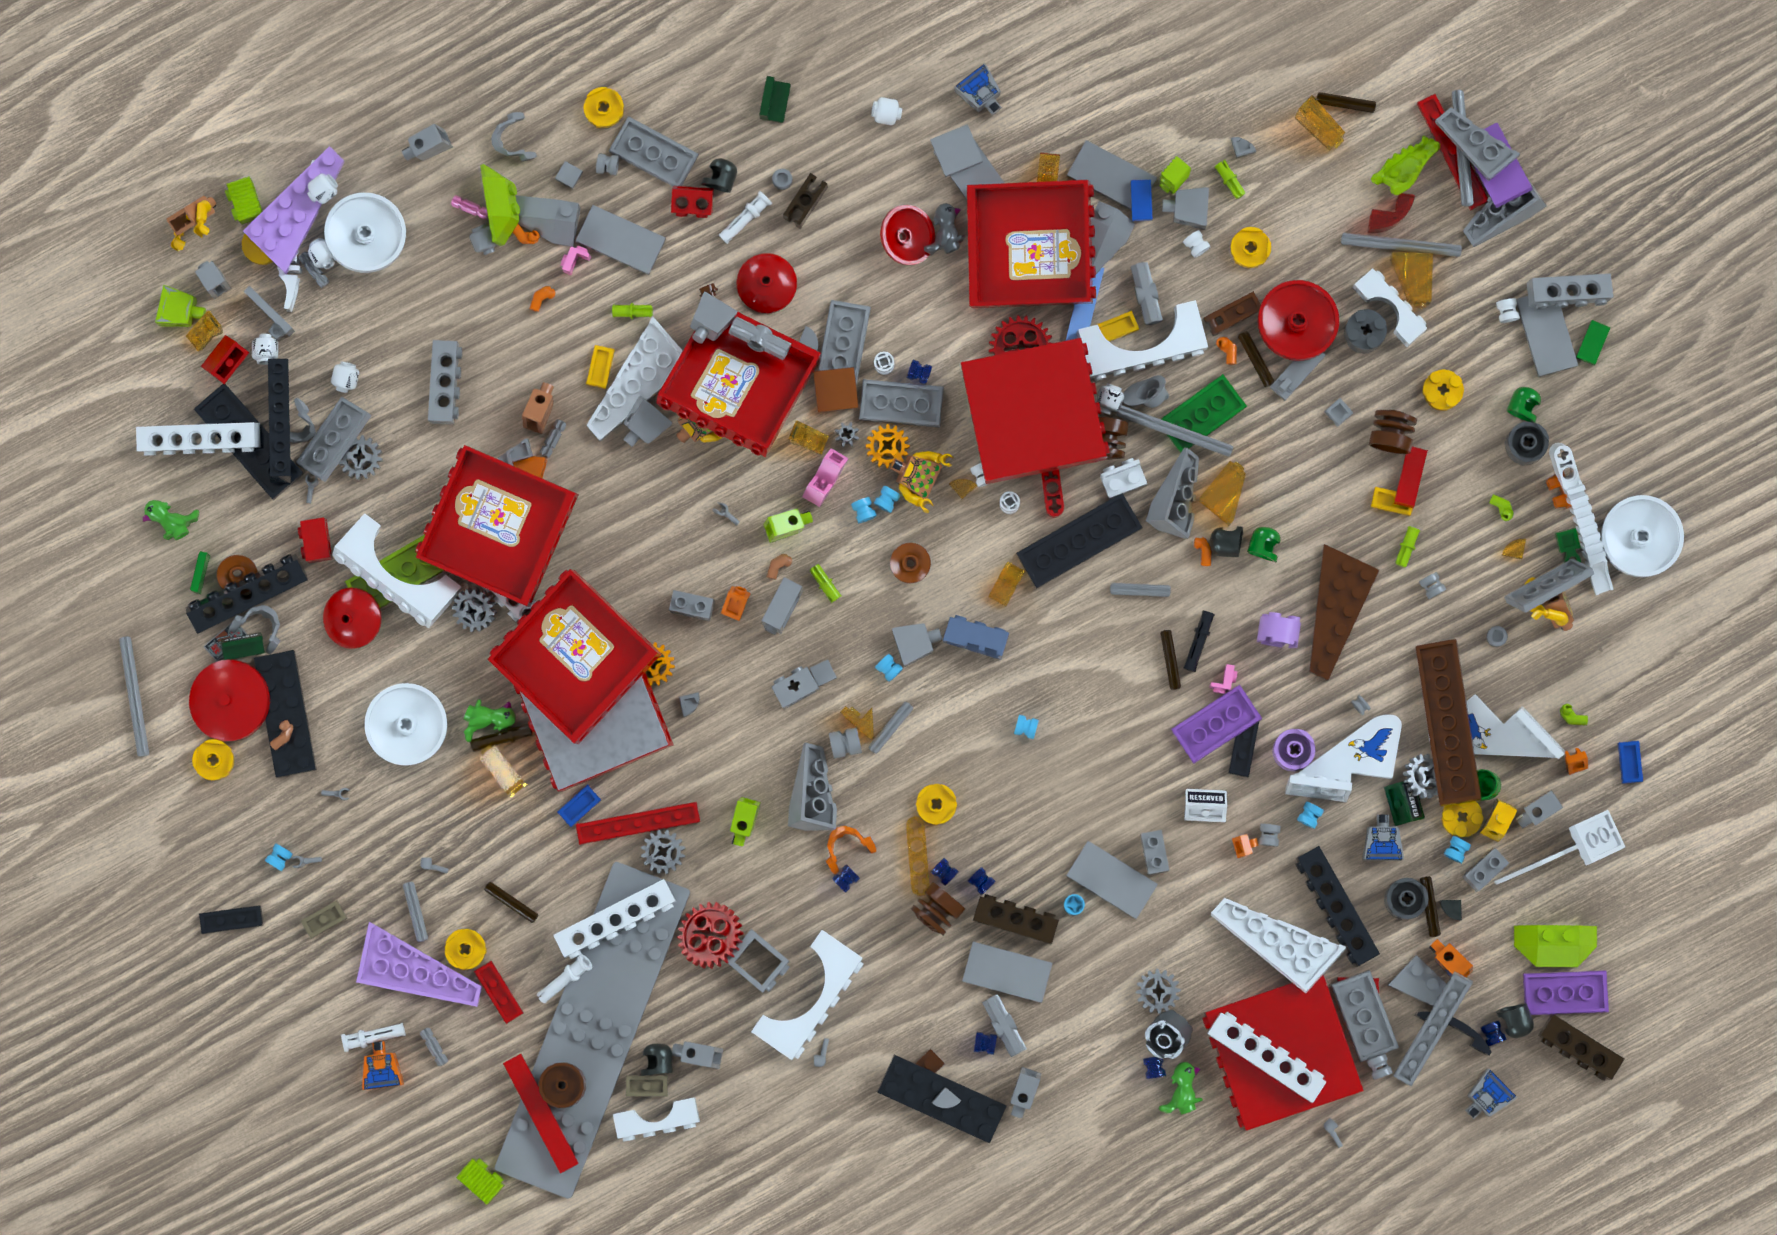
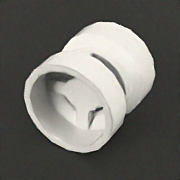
M1200 230L1195 231L1183 241L1185 246L1191 249V254L1194 258L1202 255L1211 247L1207 241H1203V235Z
M1516 298L1496 302L1497 309L1500 310V323H1508L1520 319L1519 312L1516 311Z
M888 352L878 353L874 359L875 370L882 375L891 373L894 369L893 356Z
M981 463L970 468L972 475H975L977 479L976 484L978 488L988 485L985 484Z
M1008 491L1001 496L1000 508L1004 513L1013 514L1019 509L1020 499L1016 493Z

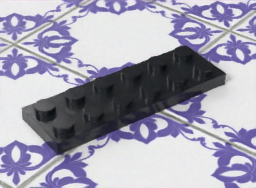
M222 384L194 408L206 424L259 423L226 384ZM260 424L261 447L254 448V452H242V448H234L235 452L231 453L274 501L303 476L304 473L290 458L291 483H270L269 433ZM239 432L234 436L236 443H239L241 440ZM219 433L216 434L217 437L221 440V435Z
M1121 493L1022 549L1016 555L1034 586L1038 589L1138 532L1143 527L1125 496Z
M295 650L255 657L256 670L266 681L270 695L269 711L265 719L269 744L281 734L282 730L279 728V725L284 720H288L294 728L289 741L283 746L274 750L270 745L275 777L280 778L317 770Z
M895 1054L877 1090L879 1094L987 1143L991 1142L1007 1105ZM944 1087L961 1100L956 1106L950 1108H941L932 1103Z

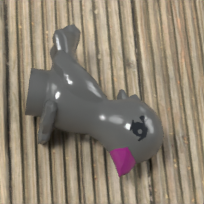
M948 203L938 206L933 220L935 221L934 225H940V229L937 233L936 241L932 245L924 247L925 252L933 255L936 251L944 249L946 254H950L960 248L959 243L966 237L965 235H958L954 221L961 209L954 208Z

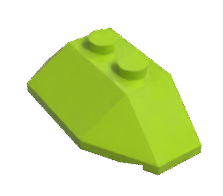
M482 164L480 168L492 242L503 246L519 223L520 207L516 202L515 196L517 195V188L512 181L489 166Z
M1514 925V947L1535 967H1578L1597 947V926Z

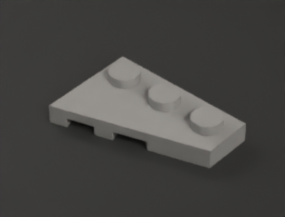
M1415 955L1388 986L1434 1007L1446 983Z

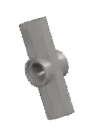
M1148 262L1137 263L1130 267L1135 283L1136 299L1141 306L1145 325L1157 324L1163 321L1158 304L1157 288L1152 281Z
M739 317L734 319L729 329V334L747 342L751 349L757 352L765 351L782 360L785 359L791 347V343L773 335L768 327L764 325L755 326Z
M998 994L982 1002L992 1020V1026L998 1037L1002 1039L1010 1056L1013 1057L1026 1050L1027 1048L1017 1031L1018 1028L1010 1013H1007Z

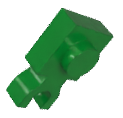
M1576 528L1555 532L1559 552H1565L1564 563L1572 556L1575 557L1576 561L1581 562L1580 556L1576 553V549L1581 548Z

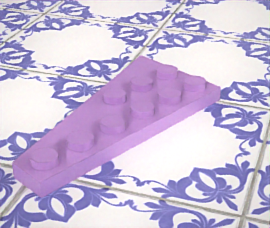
M330 146L243 230L285 274H287L290 264L296 257L298 249L306 238L322 205L318 201L313 202L307 194L309 192L308 183L321 173L325 175L330 174L336 180L345 162Z
M369 922L356 983L478 1007L482 986Z

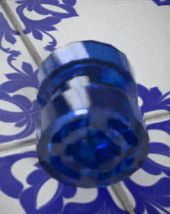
M913 359L906 378L910 380H917L919 378V382L926 385L932 366L925 364L922 367L919 361Z
M943 858L932 869L931 873L934 876H938L941 879V883L946 886L959 871L955 867H951L949 862Z
M847 864L842 868L840 875L836 874L832 877L833 881L845 893L850 889V884L860 880V877Z
M983 867L978 869L967 880L977 888V892L981 896L996 882L992 877L986 875Z
M1500 1020L1480 1027L1482 1033L1486 1036L1485 1041L1488 1046L1507 1040L1505 1034L1500 1029Z
M976 1032L974 1052L980 1053L985 1051L988 1054L994 1055L997 1035L990 1034L988 1036L982 1032Z
M1158 1057L1143 1059V1063L1146 1069H1148L1145 1073L1146 1079L1166 1076L1165 1069L1161 1067L1163 1066L1164 1059Z

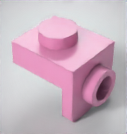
M581 246L576 248L570 247L568 255L564 254L561 261L563 272L572 275L578 257L590 261L591 255L587 253L588 250Z
M1226 664L1222 684L1210 683L1209 688L1214 689L1213 692L1225 694L1226 691L1231 690L1232 683H1236L1238 671H1234L1235 665Z

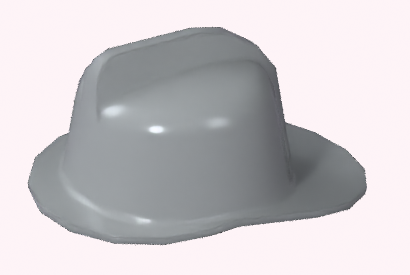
M1157 375L1132 384L1123 393V403L1127 406L1143 404L1148 408L1159 406L1169 398L1165 388V378Z

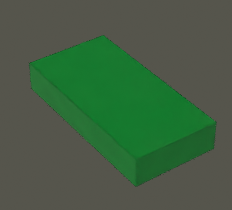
M1591 320L1576 358L1595 366L1611 327Z
M200 551L198 554L190 590L196 594L202 593L210 554Z

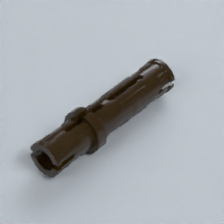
M529 724L514 728L508 727L507 730L472 739L470 744L473 752L507 742L514 743L515 740L533 736Z

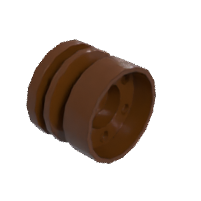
M1376 410L1374 417L1379 420H1374L1373 425L1381 430L1371 432L1368 445L1389 453L1410 454L1413 439L1405 436V434L1415 432V428L1412 426L1417 424V418L1397 410Z
M1098 417L1099 422L1104 423L1105 434H1102L1104 442H1108L1110 451L1109 454H1106V460L1125 458V451L1119 449L1126 448V443L1118 441V438L1127 437L1129 423L1120 419Z
M932 882L925 891L926 896L930 900L926 902L919 898L917 901L923 906L922 910L915 905L911 907V910L915 913L917 919L931 931L944 936L946 931L940 925L943 923L950 928L952 925L946 919L948 915L958 919L965 911V908L936 883Z

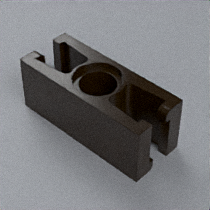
M812 173L809 174L783 214V218L791 222L790 215L796 208L803 211L800 219L793 221L799 229L802 228L828 188V184L822 181L820 188L815 194L808 191L811 183H814L817 178ZM803 197H809L811 202L808 205H802L800 200Z

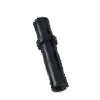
M1202 610L1198 627L1194 629L1196 633L1183 669L1196 672L1207 636H1210L1211 633L1209 630L1215 614Z

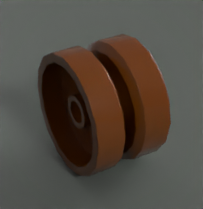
M567 1062L555 1063L547 1067L539 1080V1092L543 1100L556 1108H567L577 1104L583 1098L586 1091V1078L583 1072L576 1065ZM560 1081L565 1082L566 1087L564 1089L559 1088Z

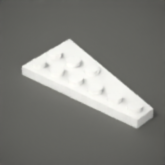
M654 317L651 318L638 343L629 354L616 379L609 387L605 397L587 424V427L599 441H602L625 421L639 396L649 401L661 390L683 351Z
M1226 898L1211 912L1212 917L1304 993L1310 990L1346 950V946L1334 944L1326 938L1317 937L1306 930L1281 920L1277 921L1266 914L1257 913L1246 906Z

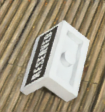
M1186 789L1184 820L1226 822V791Z

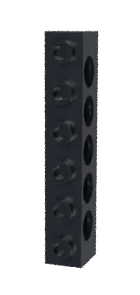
M268 359L270 483H291L288 359Z
M289 554L282 557L280 562L274 565L272 563L267 564L261 571L245 575L243 580L237 583L235 581L228 583L225 589L208 593L206 598L200 601L199 599L193 600L186 607V614L196 633L199 634L308 581L307 574L297 555L291 556ZM280 571L288 572V575L284 578L277 576ZM261 580H268L270 582L265 587L259 585ZM243 589L251 590V593L247 596L242 595L240 592ZM224 598H231L233 602L226 605L222 603V600ZM206 607L215 609L210 614L203 611Z
M1320 846L1296 858L1297 863L1295 865L1300 874L1304 873L1308 879L1305 883L1310 892L1314 891L1318 897L1316 903L1321 911L1325 909L1328 915L1326 920L1331 929L1335 927L1338 933L1336 938L1339 944L1346 946L1349 952L1346 956L1352 965L1356 964L1358 967L1380 955ZM1312 866L1320 867L1321 875L1319 877H1314L1311 874ZM1327 883L1331 886V893L1329 895H1324L1321 892L1322 884ZM1334 901L1341 904L1342 908L1339 913H1334L1331 910V904ZM1344 919L1349 920L1352 924L1349 931H1344L1341 927V922ZM1357 937L1362 941L1360 949L1352 947L1351 941L1353 938Z

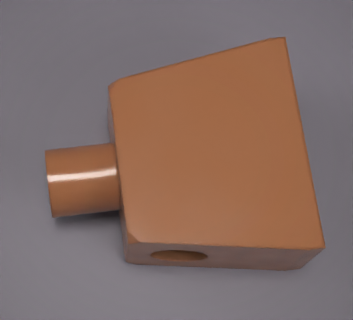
M543 382L540 390L533 389L522 414L523 428L543 434L554 404L553 395H551L554 386Z

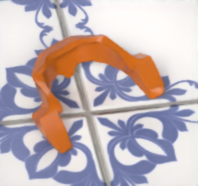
M840 826L833 830L827 843L830 857L826 860L832 873L837 874L839 872L836 863L837 859L834 855L836 839L842 838L845 834H851L861 840L860 842L863 846H866L870 853H875L876 847L870 836L864 838L856 829L847 826Z

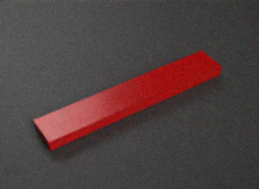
M1433 94L1418 101L1417 106L1434 140L1440 143L1439 150L1460 189L1456 145L1435 123V120L1445 112L1436 94ZM1470 164L1473 205L1468 207L1471 211L1487 203L1488 197Z
M697 802L580 823L576 824L579 845L699 823L700 817Z
M522 1053L504 1062L503 1065L560 1174L578 1165L579 1162L548 1103L543 1100L539 1092V1086Z

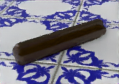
M1319 92L1316 98V103L1370 113H1374L1376 109V102L1322 92Z
M1245 331L1239 334L1238 338L1264 387L1271 386L1274 383V379L1249 332Z
M1163 630L1160 634L1169 686L1171 690H1177L1181 688L1172 631Z
M1426 876L1420 878V883L1426 888L1428 893V904L1425 908L1430 937H1438L1441 935L1432 878Z
M488 882L484 890L529 922L534 923L537 920L538 913L494 883Z

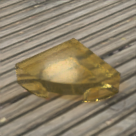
M956 479L949 483V486L961 499L965 498L977 487L973 481L967 479Z
M1517 539L1510 542L1504 548L1501 556L1522 560L1526 539Z

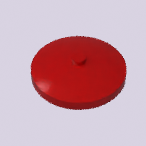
M1304 280L1287 281L1274 287L1263 299L1258 312V329L1264 343L1278 356L1293 361L1310 360L1324 353L1333 343L1339 329V312L1333 298L1319 285Z
M221 660L204 668L194 680L189 695L190 713L197 727L207 736L227 742L239 741L255 733L265 721L270 705L269 689L263 676L251 665L237 660Z

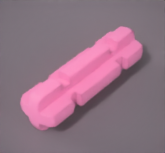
M456 195L451 201L453 207L461 208V210L475 216L478 215L479 218L484 220L488 218L487 208L483 206L481 208L480 205L466 199L463 200Z

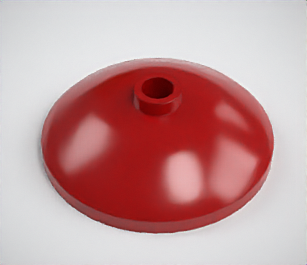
M900 205L890 210L882 221L880 230L881 242L884 250L892 260L899 264L910 266L919 264L929 257L930 254L924 251V247L935 242V230L931 219L922 209L913 205Z
M763 253L751 257L742 265L737 275L736 285L740 299L748 308L758 313L770 314L784 309L793 300L797 290V278L793 267L787 260L775 254ZM764 278L770 279L768 284H764L762 281Z
M354 587L341 589L334 593L325 605L323 612L325 630L328 636L341 647L349 649L364 647L374 640L381 627L380 607L375 598L363 589ZM346 615L349 617L348 622L345 621Z

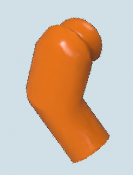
M517 224L513 231V234L522 244H535L539 241L540 235L535 230L524 232L520 225Z
M544 286L536 291L529 309L539 312L543 300L555 297V290L550 286Z
M1227 337L1218 338L1216 345L1226 353V364L1235 365L1237 362L1236 345Z
M1204 537L1195 538L1194 547L1196 549L1201 548L1202 551L1201 565L1211 566L1212 551L1207 539Z

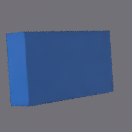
M1151 179L1131 180L1132 221H1152Z
M1639 741L1619 742L1618 753L1622 784L1643 782Z
M586 785L557 812L572 827L595 807L601 799L589 785Z

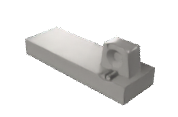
M250 286L244 290L246 295L275 322L268 332L277 341L286 334L290 337L295 332Z
M1322 353L1310 360L1293 361L1270 388L1286 401L1326 355Z

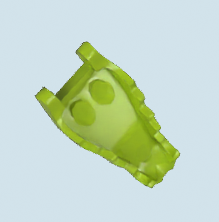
M1422 136V141L1419 144L1416 143L1414 147L1412 145H1409L1407 149L1403 147L1400 154L1394 153L1391 159H1387L1382 169L1371 177L1372 183L1376 185L1384 183L1390 186V192L1394 195L1405 192L1415 183L1427 161L1439 151L1440 143L1433 140V138Z

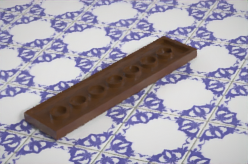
M1452 639L1416 646L1440 806L1482 800L1457 640Z

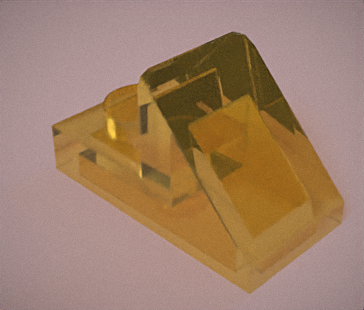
M1040 152L1037 182L1058 181L1060 154Z
M206 311L186 337L197 351H201L213 337L221 335L223 329L212 313Z
M795 421L789 441L793 445L802 446L816 454L822 455L829 436L802 422Z
M1007 562L988 597L1006 607L1025 570Z
M845 706L840 713L872 741L874 738L873 709L871 708L860 719L859 716L861 714L855 708L851 707L849 709Z

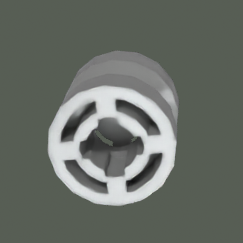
M599 153L596 173L603 174L606 172L617 176L619 156L612 155L609 157Z
M1437 572L1419 581L1421 587L1426 589L1428 599L1447 590L1445 585L1440 583V577Z
M1260 824V831L1262 833L1258 844L1278 847L1279 840L1277 837L1281 826Z
M1386 1053L1366 1060L1368 1066L1373 1071V1080L1393 1073L1391 1067L1387 1064Z

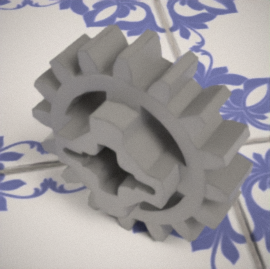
M361 435L360 440L356 438L343 456V460L339 462L340 466L345 465L342 469L344 473L350 471L348 475L350 478L355 474L357 480H360L361 475L368 479L369 473L373 476L376 475L374 472L375 468L380 470L381 467L378 465V462H383V459L378 457V455H381L382 451L376 450L379 445L377 442L372 444V438H368L367 441H365L364 435ZM357 446L355 450L349 452L353 447ZM366 446L372 449L374 455L366 452ZM362 453L365 459H361V462H359L356 457H359ZM348 461L355 463V470L349 466ZM370 463L371 466L364 470V468Z
M469 587L465 592L461 591L458 594L459 597L457 596L454 599V602L457 604L452 606V609L456 610L453 617L459 618L456 623L462 622L464 624L463 629L469 626L470 632H473L476 628L478 631H481L484 627L490 626V622L495 620L492 615L497 613V610L492 609V607L496 605V602H490L492 595L486 596L485 589L480 593L478 587L474 588L473 591Z
M1420 754L1416 758H1411L1409 760L1410 763L1405 765L1408 771L1403 772V775L1407 776V779L1403 782L1409 783L1407 790L1413 789V796L1420 794V799L1426 797L1429 799L1434 797V795H1438L1433 758L1430 759V754L1424 756ZM1420 763H1424V764H1425V766H1418V765H1419ZM1427 786H1428V787H1430V786L1432 787L1431 789H1428V790H1427V789H1424V788L1427 787Z
M658 830V835L655 836L653 833H650L651 839H644L647 846H641V849L645 850L641 857L647 858L644 862L645 865L651 864L649 870L653 871L657 868L658 874L662 870L669 874L670 868L676 871L675 865H682L679 859L685 858V855L681 853V851L685 850V846L679 845L682 839L676 840V833L670 836L669 830H666L665 834ZM666 838L671 840L672 842L665 844L662 843L660 839ZM654 844L655 850L650 856V847ZM660 847L664 849L669 848L666 852V857L662 855L657 856L660 853ZM677 848V855L673 861L671 858L672 851ZM662 860L665 861L667 865L661 866L655 864L654 862Z
M1156 969L1155 974H1152L1149 970L1148 977L1141 976L1143 983L1137 982L1141 989L1137 990L1136 993L1141 994L1138 1002L1144 1001L1143 1008L1149 1006V1012L1152 1013L1154 1009H1157V1013L1161 1014L1162 1008L1167 1012L1169 1005L1172 1007L1176 1006L1173 1000L1180 999L1176 996V993L1180 992L1181 989L1175 987L1179 981H1172L1173 974L1168 977L1167 970L1160 974L1159 969ZM1154 978V984L1150 988H1145L1147 982ZM1161 978L1167 980L1170 983L1171 987H1166L1162 983ZM1157 981L1160 989L1164 990V993L1160 994L1159 1001L1157 994L1153 993V989H1156ZM1172 994L1169 1001L1163 1004V998L1166 995ZM1145 995H1150L1154 999L1155 1005L1150 1003Z

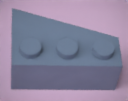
M955 615L954 618L950 617L943 638L944 643L1002 660L1009 632L997 627H987L986 624L978 621L974 623L966 621L967 618Z

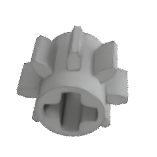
M852 422L849 423V426L841 423L842 428L840 430L835 429V432L840 435L835 440H841L843 448L846 444H850L853 447V441L859 440V437L855 436L859 429H853ZM847 430L848 433H851L850 439H847V437H842L844 436V431Z

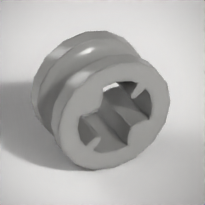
M1360 695L1357 696V700L1351 701L1355 709L1362 716L1365 714V710L1369 711L1371 709Z

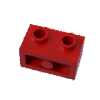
M225 335L200 367L225 384L249 352Z
M322 517L300 521L301 527H298L299 539H303L304 547H301L302 559H306L308 563L333 560L327 519Z

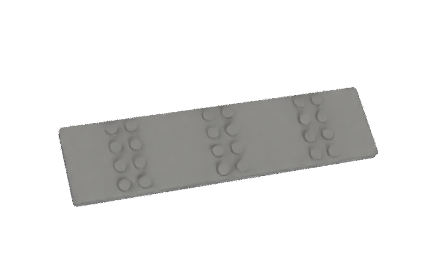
M615 862L594 914L663 879ZM666 881L676 900L673 903L674 907L666 912L659 910L654 913V918L646 922L642 919L636 922V927L628 931L625 928L618 931L617 937L608 941L604 938L599 941V946L591 950L588 947L581 950V953L590 960L593 968L590 971H585L578 981H572L564 988L532 1074L539 1086L541 1074L547 1067L555 1063L567 1062L576 1065L583 1072L586 1078V1091L583 1098L577 1104L567 1108H556L549 1105L579 1164L560 1174L521 1099L496 1162V1171L567 1199L573 1196L689 898L690 891L687 888ZM650 896L647 900L648 906H657L658 898ZM637 905L629 908L630 916L636 917L639 915L640 908ZM615 914L611 917L610 922L613 926H618L621 923L620 915ZM595 924L592 927V933L596 936L603 932L601 924ZM559 1082V1088L564 1089L566 1087L565 1082Z

